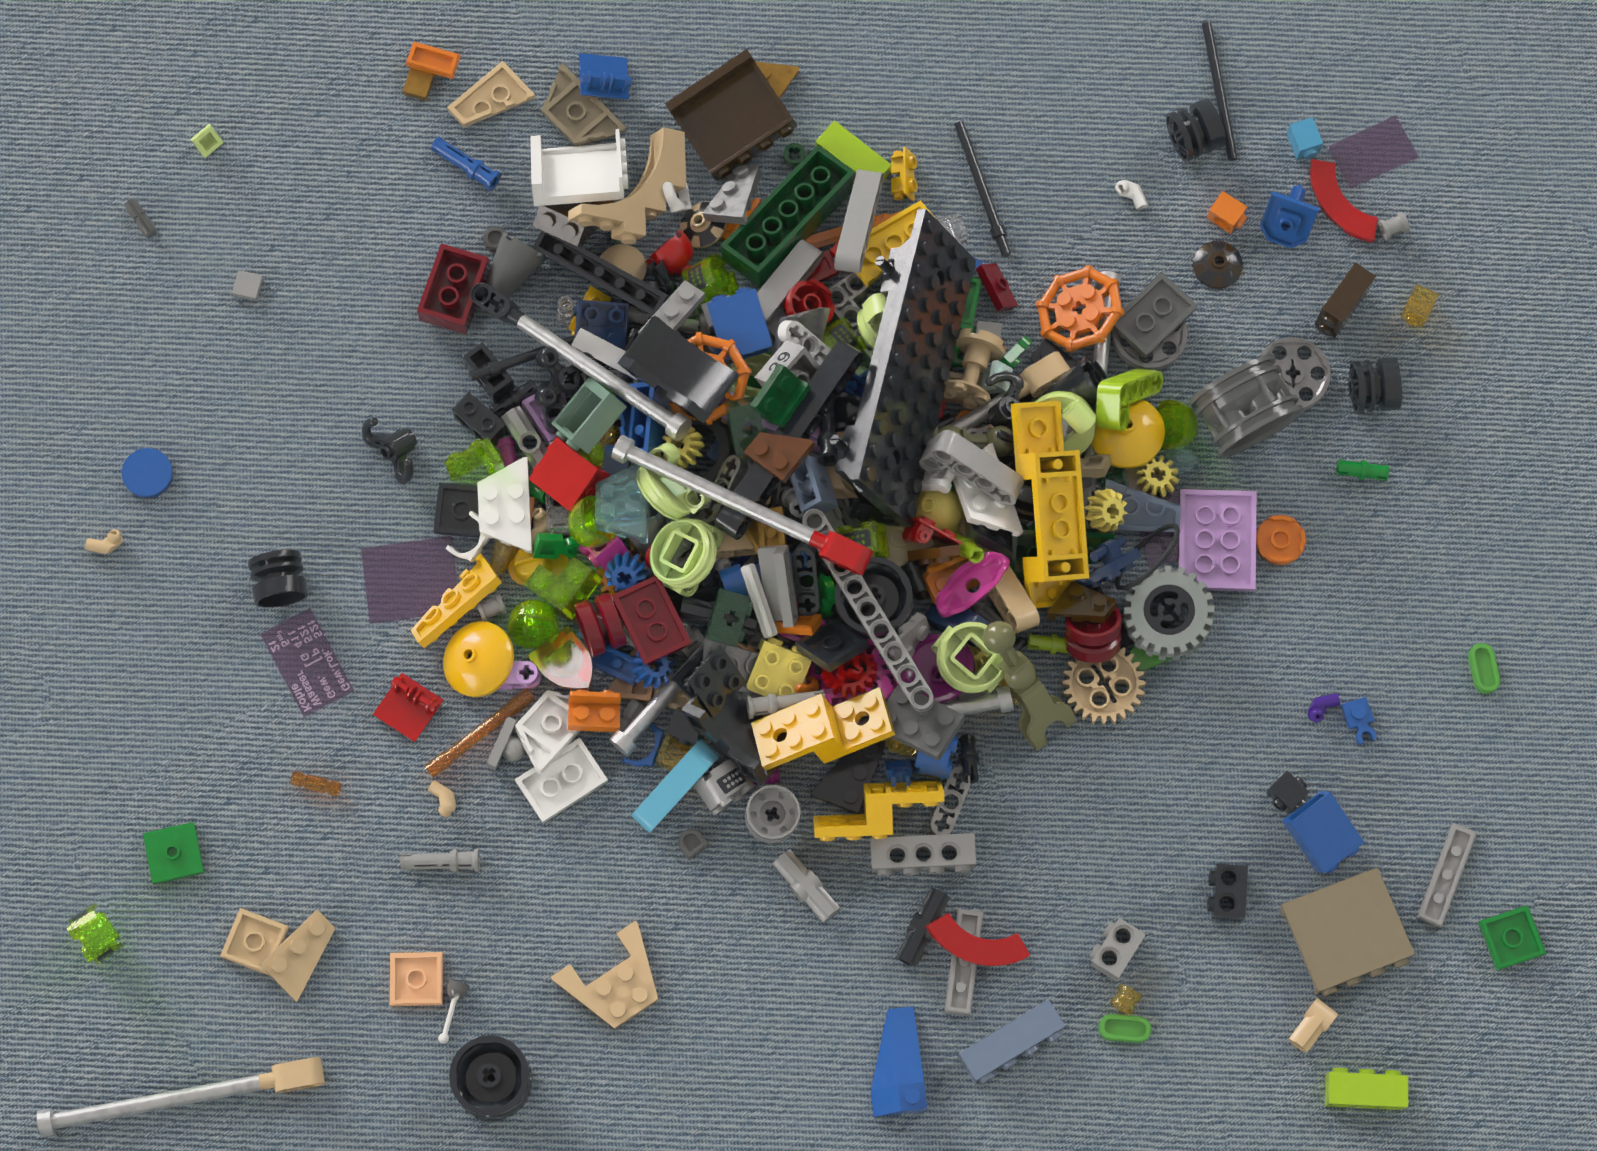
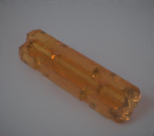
M298 771L293 772L290 782L293 786H304L305 789L321 793L326 791L329 795L333 796L340 794L342 785L338 781L331 780L329 782L326 778L310 774L306 776Z

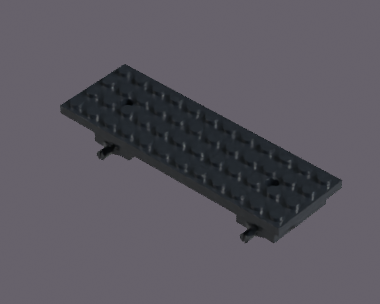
M927 209L917 210L911 237L900 247L891 248L888 260L883 256H879L876 259L877 262L875 264L883 272L880 292L887 299L855 425H846L842 439L838 435H833L830 438V444L836 447L838 451L835 472L885 516H891L902 527H912V518H914L917 512V504L922 491L921 482L926 471L920 466L919 461L929 440L934 437L939 421V413L946 388L944 382L949 379V371L955 355L956 340L960 334L965 305L971 288L970 284L976 268V259Z

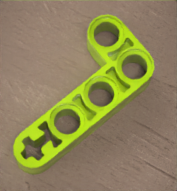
M1136 368L1102 380L1097 389V426L1104 429L1126 430L1129 423L1130 404L1159 393L1163 386L1162 372Z

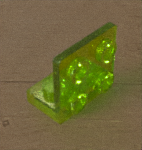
M489 438L474 441L468 449L451 454L447 461L444 462L451 481L456 480L484 464L489 475L505 468L503 461Z

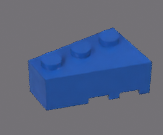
M645 382L629 384L668 410L669 403L656 394L657 387L653 389ZM615 394L616 398L627 406L620 415L621 435L635 440L634 446L648 453L664 444L665 441L662 436H666V428Z

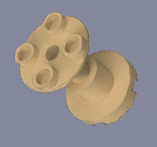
M965 328L960 330L956 346L965 353L962 365L966 369L962 380H948L944 382L946 385L944 398L962 402L965 408L974 410L977 408V405H986L991 399L990 394L985 389L976 385L980 373L986 372L989 361L1001 360L1007 347L1006 345L1002 346L1004 341L993 333L980 329L978 334L970 333L972 328Z

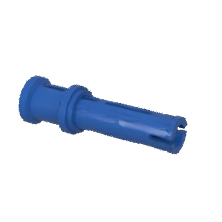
M437 137L432 143L431 151L464 170L469 179L472 181L477 180L489 192L499 183L501 173L499 171L494 172L485 166L482 160L470 158L441 137Z

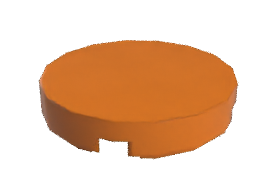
M1273 515L1263 521L1257 529L1256 549L1259 555L1268 563L1288 565L1296 561L1304 551L1306 544L1305 531L1292 517Z

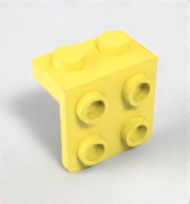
M770 637L768 640L761 638L758 644L760 652L746 687L748 690L762 696H767L768 693L775 694V696L795 694V687L803 683L812 661L799 653L794 645L792 649H788L782 646L783 641L774 637Z

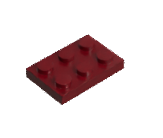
M656 576L611 596L644 666L692 644L662 581Z

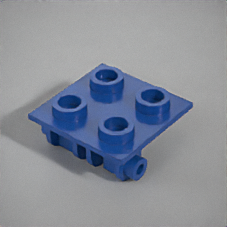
M579 53L580 95L629 100V87H631L632 78L628 77L627 58Z

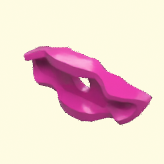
M987 552L979 563L968 561L950 576L944 588L937 594L936 607L940 616L948 618L956 615L984 598L998 584L1010 565L1009 558L1001 553ZM973 579L979 580V589L973 593L968 592V582Z

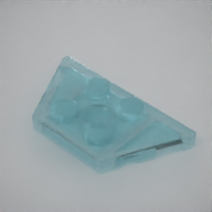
M635 464L596 483L595 524L597 530L607 533L612 532L623 538L629 535L638 538L640 543L648 544V501L637 484V471L642 466Z

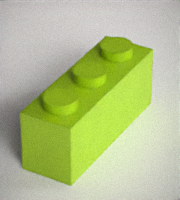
M835 120L815 141V147L819 145L856 171V173L858 169L883 173V182L891 174L892 164Z
M1332 1068V1072H1328L1325 1075V1106L1405 1110L1408 1108V1075H1401V1071L1386 1070L1385 1074H1375L1373 1069H1359V1073H1348V1068Z

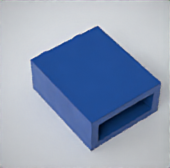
M741 288L736 291L735 295L729 297L719 295L712 298V302L707 303L717 338L734 340L744 360L772 351L773 342L755 288ZM730 355L724 360L726 365L734 363Z
M1321 790L1282 820L1315 871L1321 873H1330L1337 869L1341 860L1355 855L1359 851V847L1365 843L1331 792Z

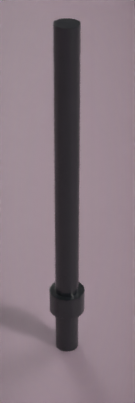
M959 121L954 126L991 225L990 233L993 240L997 242L1001 256L1007 257L1011 254L1005 238L1007 236L1004 225L1000 224L964 122Z
M575 335L562 340L572 346ZM541 346L501 361L493 360L486 363L484 367L468 372L471 381H475L486 376H497L503 370L535 360L537 353L547 347Z

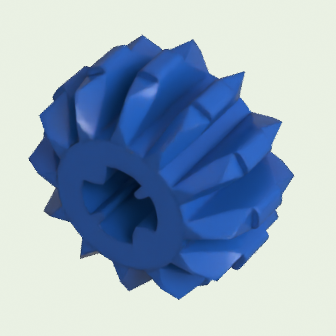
M628 551L623 556L618 553L614 556V560H609L605 577L610 578L607 582L608 586H616L615 593L643 582L649 576V571L644 569L647 564L638 561L639 554L632 558Z
M636 652L637 658L631 659V663L636 667L631 669L630 673L638 674L635 682L639 683L644 680V688L652 685L654 689H657L661 684H667L669 682L668 676L674 674V671L669 668L674 664V661L667 660L666 657L651 663V666L655 665L656 670L654 668L650 669L649 665L644 666L638 652Z

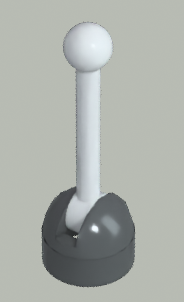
M453 980L448 982L447 993L452 1001L443 1033L438 1037L439 1042L442 1044L447 1043L449 1040L447 1034L456 1002L466 996L469 988L468 984Z

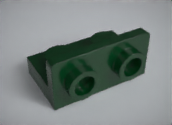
M778 363L750 406L766 421L783 428L791 419L792 414L801 401L804 400L811 386L807 382L799 380L789 369Z

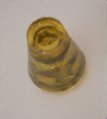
M495 540L491 559L493 570L504 575L505 570L519 549L513 545L509 546L501 543L499 540Z

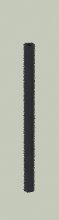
M1211 22L1202 23V29L1219 116L1226 134L1225 147L1228 161H1235L1238 157Z

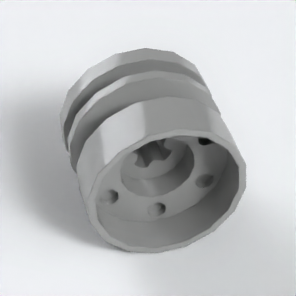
M769 785L754 792L748 800L744 816L746 827L753 837L761 842L773 844L780 843L792 835L798 825L801 812L799 802L791 791L782 786ZM772 810H775L776 817L779 819H773L772 822H769L767 820L768 815L765 812L770 813Z

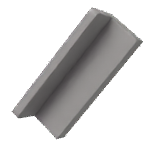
M789 546L759 547L757 551L762 585L774 621H783V627H794L799 619Z

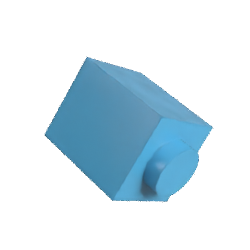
M1313 117L1289 125L1286 134L1296 159H1311L1317 156L1323 142Z

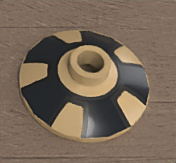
M710 202L695 204L692 206V209L686 211L681 219L680 229L689 238L694 248H706L713 245L722 237L726 229L727 223L705 220L702 213Z

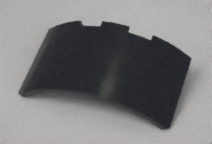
M652 316L618 362L622 368L641 383L645 382L653 389L657 387L656 394L670 404L674 402L684 413L703 424L739 377V373L725 366L697 348L657 316Z
M739 691L715 718L710 715L696 694L681 709L696 733L701 731L711 742L708 747L722 760L725 756L738 766L736 771L751 781L762 786L779 767L776 766L767 771L762 767L751 723L764 717L759 715L754 716L753 719L748 718L746 700ZM787 733L779 734L777 742L784 741Z

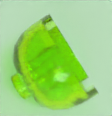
M1172 399L1160 401L1158 403L1160 405L1156 409L1160 413L1165 427L1164 442L1161 448L1165 450L1185 448L1194 440L1199 428L1198 418L1194 410L1188 404Z
M592 495L580 499L567 515V526L571 538L587 548L603 546L615 538L618 527L614 514L609 516L605 510L608 508V505L600 498Z
M526 600L517 604L509 614L508 636L513 638V643L524 648H538L541 643L548 641V644L552 643L558 637L559 632L558 619L554 609L546 602L540 600Z

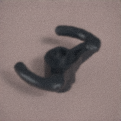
M1011 372L996 373L985 380L986 386L991 387L1002 381H1008L1011 385L1003 398L988 410V421L994 427L1002 425L1013 429L1011 404L1019 403V394L1024 388V381L1018 374ZM1003 430L997 431L996 436L998 439L1014 444L1013 434Z
M375 417L366 419L362 426L364 442L368 446L378 447L382 456L392 462L396 480L403 485L411 481L414 473L413 461L407 458V454L414 450L417 445L414 433L410 429L405 428L399 429L392 434H372L371 429L378 424V419Z

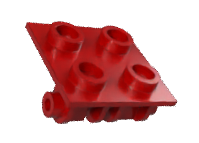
M914 516L912 518V527H905L902 532V538L907 543H927L932 537L942 544L962 545L961 541L955 539L957 535L954 532L945 528L943 530L934 526L935 522L924 516L921 518Z
M401 673L399 677H394L390 684L392 687L372 715L416 742L444 700Z

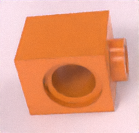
M1222 191L1209 209L1206 219L1232 234L1235 228L1240 229L1247 219L1245 212L1248 206Z

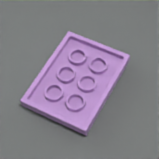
M1180 489L1179 567L1185 568V573L1189 575L1191 572L1198 575L1197 580L1205 582L1207 585L1206 590L1255 592L1257 491Z

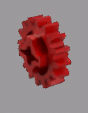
M865 650L834 670L836 671V678L833 676V671L829 673L822 668L823 672L821 673L826 688H832L833 695L842 692L843 698H846L847 694L851 693L854 698L857 696L856 692L866 693L865 687H874L873 680H877L878 669L877 662H874L873 654L867 655ZM863 665H864V666L866 667V669H867V670H866V673L864 672V670H863V668H862Z

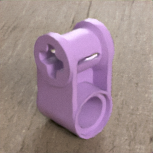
M514 661L509 677L499 689H534L541 683V673L532 662ZM528 671H531L533 675H529V679L526 680L523 675H528Z

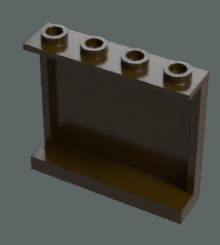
M747 49L665 103L715 180L726 178L732 173V169L738 165L747 164L752 160L753 155L759 151L764 152L773 146L774 141L780 137L785 138L793 133L794 128L797 127L793 117L789 114Z

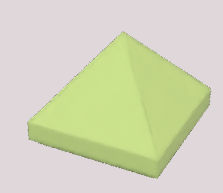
M210 124L190 139L204 158L224 143Z

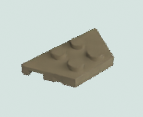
M562 63L558 68L556 79L550 87L549 96L541 109L542 114L573 146H580L616 136V129H619L620 134H624L627 131L626 127L596 96L580 95V80Z

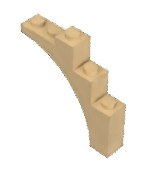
M662 128L650 135V151L646 168L639 183L623 200L615 203L602 205L581 203L568 211V221L577 222L580 226L592 225L600 227L604 231L611 230V239L620 240L623 244H634L637 240L646 236V220H654L657 216L666 212L663 184L671 182L676 194L686 188L685 132Z

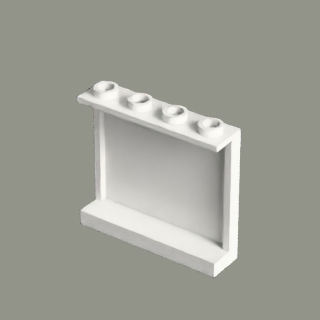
M616 129V143L542 149L541 136H531V179L534 206L624 199V189H629L625 138H620L619 129Z

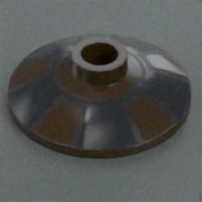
M1211 241L1202 245L1197 250L1193 259V270L1198 280L1204 285L1216 289L1226 288L1234 284L1240 277L1243 268L1242 258L1238 250L1231 244L1223 241ZM1220 258L1223 260V264L1218 265L1214 260Z

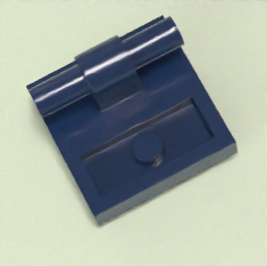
M578 300L577 306L573 307V316H576L575 337L579 329L582 328L625 351L629 304Z
M1119 536L1114 540L1109 539L1100 544L1097 550L1090 553L1092 561L1096 562L1101 559L1103 565L1089 572V578L1077 579L1074 582L1094 589L1103 584V582L1110 581L1121 575V573L1135 566L1133 561L1139 559L1141 555L1137 548L1125 554L1122 553L1120 548L1126 544L1124 537Z

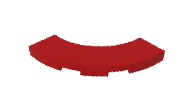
M1311 159V188L1322 212L1330 221H1333L1343 229V232L1362 241L1373 243L1378 217L1363 213L1344 197L1336 179V163Z
M949 913L925 926L933 939L944 950L971 964L1002 966L1021 961L1030 956L1018 933L995 940L979 938L962 929Z

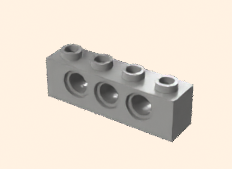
M974 833L887 837L885 839L870 838L871 873H877L879 877L892 876L893 872H903V875L906 876L918 875L919 871L928 870L929 874H943L945 870L955 869V873L971 872V868L976 866ZM952 849L956 853V857L953 860H946L942 856V851ZM919 850H926L930 854V859L924 862L917 859L916 853ZM894 851H899L904 855V860L895 863L890 859V854Z

